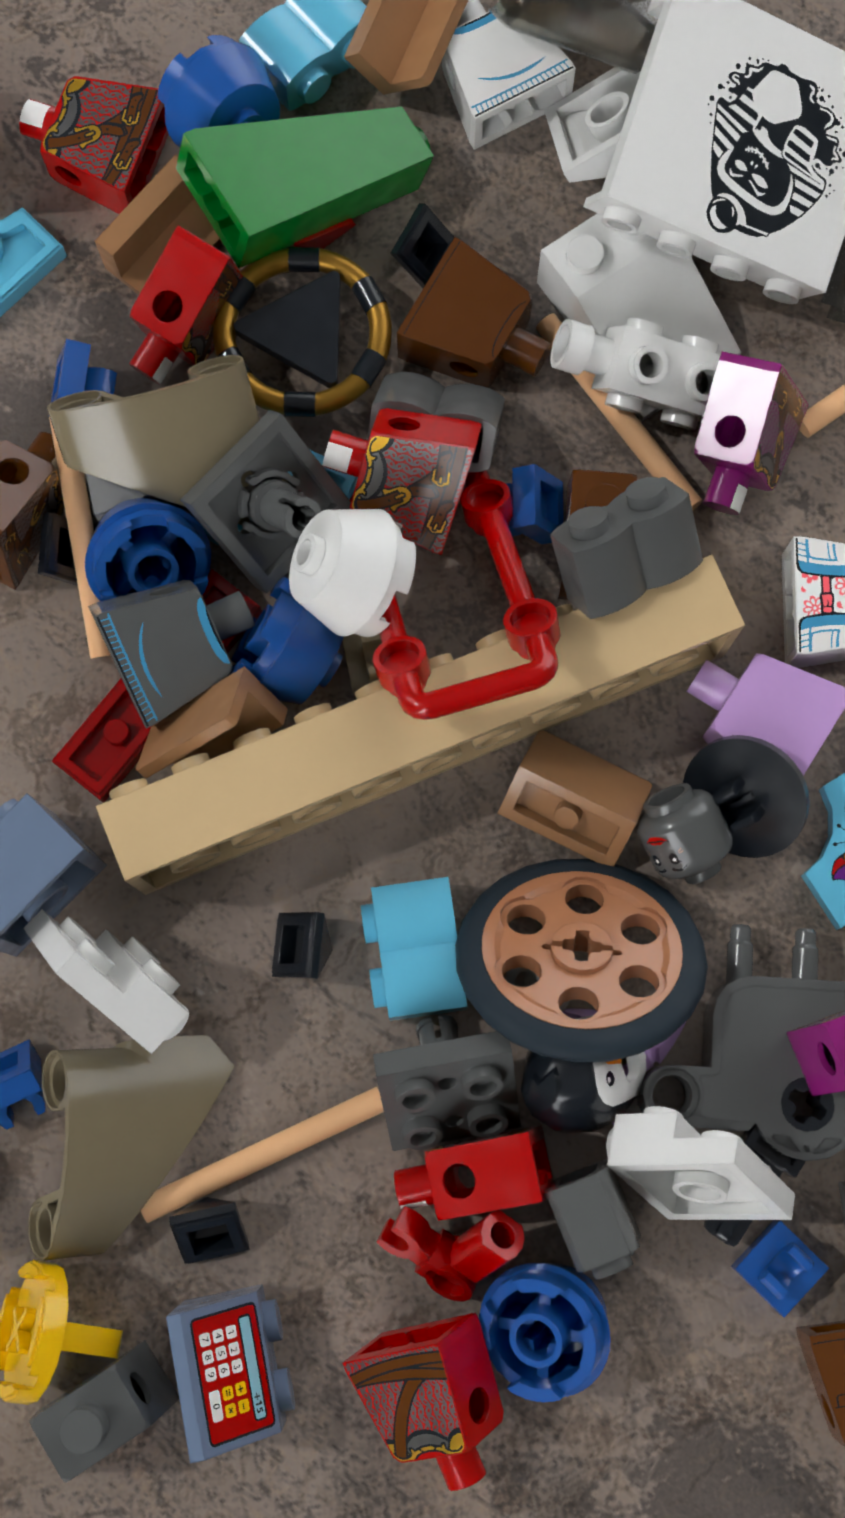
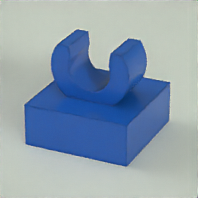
M66 339L57 359L51 403L61 397L82 391L99 390L114 394L117 373L105 368L88 367L91 344Z
M536 464L512 468V484L506 483L510 489L513 503V516L509 524L512 536L524 534L540 544L552 543L550 534L563 523V482Z
M30 1039L0 1052V1126L4 1129L14 1127V1113L10 1105L22 1099L31 1102L38 1115L46 1110L42 1090L41 1058Z
M773 1220L731 1265L784 1318L829 1269L781 1220Z

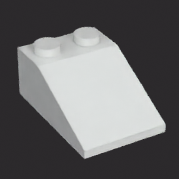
M649 47L544 110L563 173L569 183L606 178Z
M598 213L541 250L537 284L564 320L572 319L594 327L595 334L605 337L608 327L624 326L628 318H639L662 325L664 327L662 337L678 342L682 341L683 335L701 337L719 344L717 354L721 355L722 351L737 355L741 354L692 257H677L663 252L656 246L657 239L638 231L635 234H627L613 230L601 222L603 215ZM644 354L639 363L642 374L646 366L653 363L648 354ZM703 371L696 378V386L700 383ZM643 404L641 414H635L643 422L661 409Z

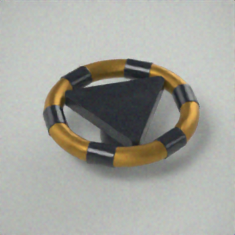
M289 247L281 249L247 265L240 271L243 278L230 294L214 321L213 342L216 356H242L236 343L237 335L239 338L329 388L320 392H282L258 380L244 359L256 406L267 411H275L285 417H316L347 406L371 388L386 364L392 338V323L388 303L372 276L349 258L333 251L321 249L320 247ZM285 272L326 273L320 278L237 320L238 315L256 288L266 280ZM342 281L352 289L368 316L369 341L367 349L350 375L338 384L340 291Z

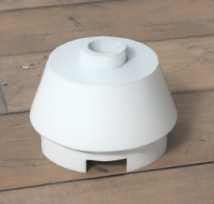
M382 509L323 510L315 515L306 525L294 549L289 571L291 594L300 605L333 633L339 636L356 634L362 637H373L385 630L390 624L381 616L388 609L395 592L398 591L407 595L410 590L416 564L415 543L403 538L400 530L403 525L394 522L390 514Z

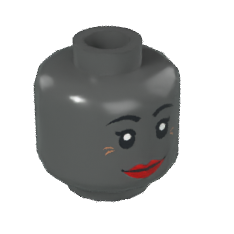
M680 783L660 790L643 804L645 812L638 820L637 833L655 870L661 876L667 879L685 878L688 884H696L712 878L721 870L722 865L720 861L731 850L733 838L719 806L716 805L711 793L703 789H692L687 783Z

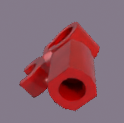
M404 1206L396 1221L391 1218L386 1221L376 1242L390 1254L399 1258L409 1259L415 1263V1272L425 1278L427 1284L437 1294L453 1301L464 1302L471 1298L479 1281L485 1279L517 1257L523 1248L525 1237L523 1226L500 1210L490 1213L462 1235L454 1236L445 1229L437 1233L431 1229L428 1221L421 1214Z

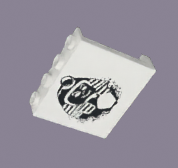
M651 0L647 13L658 18L639 79L602 191L587 197L583 207L603 215L601 222L613 230L627 234H635L639 231L657 239V248L665 253L683 258H689L694 255L711 263L710 270L722 278L733 281L748 279L764 286L763 294L772 300L786 304H797L799 299L826 293L845 236V51L743 0Z

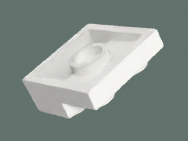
M43 909L23 928L60 978L151 1054L163 1041L176 1036L185 1026L189 1017V1010L173 995L180 984L159 965L161 962L133 936L125 944H122L108 930H105L95 940L71 917L67 916L59 924Z
M652 1106L645 1108L643 1113L616 1114L614 1127L607 1136V1166L668 1220H792L795 1193L739 1136L721 1130H709L700 1135L684 1119L680 1112L667 1107Z

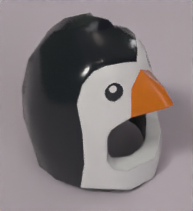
M591 1015V1016H586V1017H581V1018H576V1019H577V1020L587 1019V1018L592 1017L593 1015ZM529 1050L526 1055L520 1090L531 1115L553 1130L561 1133L596 1132L614 1122L616 1114H624L639 1095L647 1070L646 1054L642 1052L626 1057L628 1074L626 1076L621 1064L622 1058L609 1062H571L541 1056Z

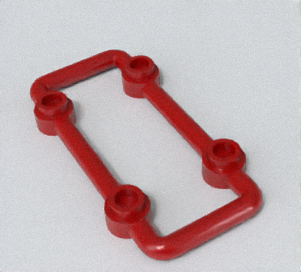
M487 470L468 472L465 480L467 488L462 492L460 502L466 524L476 534L486 538L508 598L510 608L503 617L508 644L513 651L517 652L522 658L530 660V662L430 692H424L423 689L431 674V666L426 648L422 641L407 635L398 601L394 594L388 609L381 616L390 624L379 633L382 644L377 647L373 654V664L381 686L396 696L403 711L415 719H437L539 689L548 684L558 670V656L555 648L561 634L557 610L549 601L535 597L509 529L510 520L513 516L510 489L504 482L490 479Z

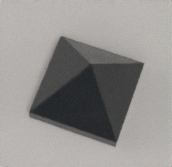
M419 203L390 254L424 288L453 241L454 236L425 203Z
M52 512L43 513L38 574L78 586L67 519Z
M279 913L272 977L318 979L333 951L324 913Z
M206 1197L169 1217L171 1230L185 1264L250 1250L249 1241L235 1202Z

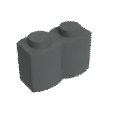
M412 372L391 373L384 376L373 401L367 440H369L379 410L385 408L482 423L468 472L485 471L490 469L497 445L505 398L497 392L480 385L454 384L444 387L436 380L422 374Z
M647 477L636 480L626 488V491L613 499L608 506L581 508L572 513L567 521L550 534L567 599L589 619L603 617L627 607L640 598L646 590L665 586L685 577L703 561L689 493L665 477Z
M608 1159L563 1175L550 1183V1187L545 1190L577 1272L581 1273L591 1270L595 1279L611 1276L632 1266L634 1263L631 1256L635 1254L634 1251L641 1245L639 1242L641 1233L616 1173L607 1166Z

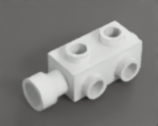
M628 318L624 326L608 327L605 337L595 334L594 327L591 325L566 319L562 322L555 335L550 362L552 368L574 375H579L583 371L595 374L592 389L608 393L605 405L641 414L643 404L663 410L660 418L661 422L684 429L696 430L698 421H702L720 354H717L719 344L705 338L683 335L681 342L662 337L664 330L662 325L639 318ZM648 354L653 363L648 364L642 374L639 363L642 356ZM701 371H703L697 390L696 378Z

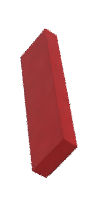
M213 569L208 573V585L202 595L205 605L239 591L250 610L252 618H258L262 610L256 602ZM245 631L222 641L227 654L243 636ZM120 678L52 760L56 766L103 803L109 798V792L123 781L139 761L151 727L145 728L122 678Z

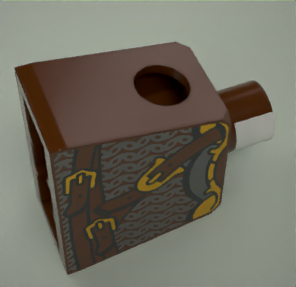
M40 432L27 450L8 440L0 441V582L16 590L40 551L43 513L52 512L61 516L65 508L52 434L47 432Z

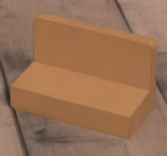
M369 0L344 58L383 95L429 86L434 79L468 0Z
M176 154L95 240L105 269L138 295L178 225L216 249L222 243L176 170L178 155Z
M244 666L211 686L157 724L151 726L136 766V771L146 779L170 764H176L193 755L208 753L209 758L212 759L234 750L233 741L244 734L261 728H269L270 732H273L283 726L288 708Z
M540 730L519 765L497 814L597 863L615 866L643 810V804L652 789V784L559 737Z

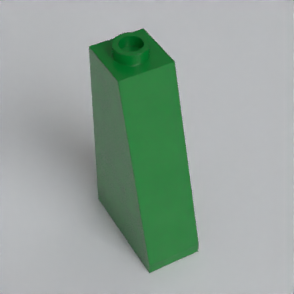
M400 106L195 128L183 133L176 170L240 269L275 251L292 246L299 240L347 219H353L418 190L434 155L431 152L425 133L413 124L404 108Z

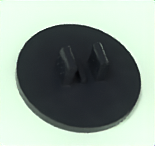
M732 735L716 739L704 746L694 756L684 774L683 783L689 784L692 789H703L713 795V799L716 805L719 806L732 833V847L728 852L730 854L747 858L774 855L792 844L806 824L810 807L806 781L794 761L781 749L765 740L744 735Z

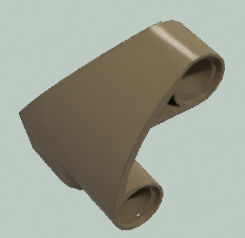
M227 355L202 361L188 369L189 380L133 396L121 397L99 390H89L73 393L53 401L48 405L47 411L64 463L71 469L186 507L180 499L260 420L244 358L240 355ZM246 471L242 475L241 484L243 487L250 485L245 482V479L248 475H252L251 471ZM248 516L240 518L238 524L242 525L245 521L249 522Z
M209 1035L174 1036L169 1040L163 1041L152 1054L133 1039L116 1044L113 1048L52 1050L46 1056L42 1071L43 1095L51 1111H65V1145L60 1189L38 1198L32 1204L29 1213V1242L32 1252L38 1260L45 1261L102 1254L112 1246L138 1215L199 1129L235 1067Z

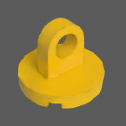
M33 1259L19 1269L17 1273L21 1278H25L22 1287H11L9 1294H6L0 1311V1370L4 1371V1381H0V1397L4 1402L29 1405L37 1402L48 1388L58 1365L61 1351L118 1359L123 1331L67 1322L69 1309L68 1282L64 1269L57 1263Z

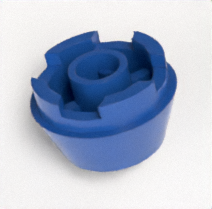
M211 35L207 37L210 45L198 49L189 58H186L180 52L171 61L161 79L158 99L165 107V125L168 134L179 148L181 147L183 133L195 128L279 120V99L262 58L253 48L236 42L227 36Z
M130 499L111 508L100 520L86 552V578L92 592L100 601L182 580H190L198 588L202 596L208 585L207 576L211 565V547L203 527L186 511L154 499Z
M284 576L270 591V596L277 599L274 606L268 604L258 618L253 617L255 626L244 632L231 659L237 664L233 665L234 670L229 675L245 666L279 701L301 705L309 698L318 685L324 688L336 673L343 657L338 650L344 636L333 633L300 605L291 594L289 578Z
M527 1263L505 1271L488 1288L481 1304L478 1319L481 1324L489 1358L496 1370L510 1382L507 1389L511 1393L535 1402H554L583 1391L599 1377L606 1365L610 1352V1328L602 1294L588 1276L582 1272H577L576 1268L564 1264Z

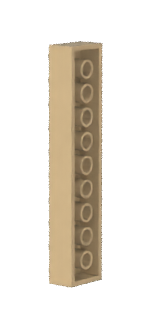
M713 554L704 557L702 563L685 577L665 586L646 590L635 602L612 614L589 619L579 609L573 610L571 604L555 607L561 634L555 648L558 656V670L554 678L539 689L437 719L420 720L406 714L398 703L397 697L384 689L379 680L358 689L355 692L357 700L332 709L330 703H322L310 707L294 717L295 725L271 734L269 728L251 731L233 741L234 750L212 759L209 758L208 753L185 758L171 767L173 775L154 783L148 784L147 779L141 778L117 786L109 792L111 800L97 805L96 809L124 881L147 895L535 735L540 730H547L702 666L706 660L711 662L724 657L744 628L745 623ZM502 629L480 639L475 644L477 651L455 660L451 653L430 658L431 674L423 690L424 692H430L527 664L530 660L522 658L517 652L512 650L508 644L505 629Z

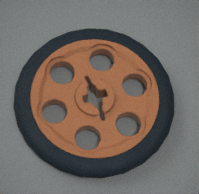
M555 859L527 865L500 878L477 898L462 920L455 944L458 977L466 997L486 1023L516 1045L541 1056L571 1062H609L640 1054L667 1040L693 1014L704 993L708 970L704 941L689 912L668 890L643 874L618 864L610 866L597 863L591 859ZM576 897H586L596 901L601 908L591 914H582L570 909L567 903ZM519 917H530L540 922L543 928L537 933L520 934L512 930L508 924L513 919ZM629 927H644L651 930L657 939L648 944H636L627 940L622 932ZM574 951L587 952L588 961L575 960ZM514 968H526L533 971L539 977V980L531 986L518 987L508 983L503 978V975ZM630 978H641L650 982L655 987L656 992L647 997H634L623 991L620 984ZM579 999L590 1003L597 1012L590 1018L577 1020L563 1014L559 1007L564 1002Z

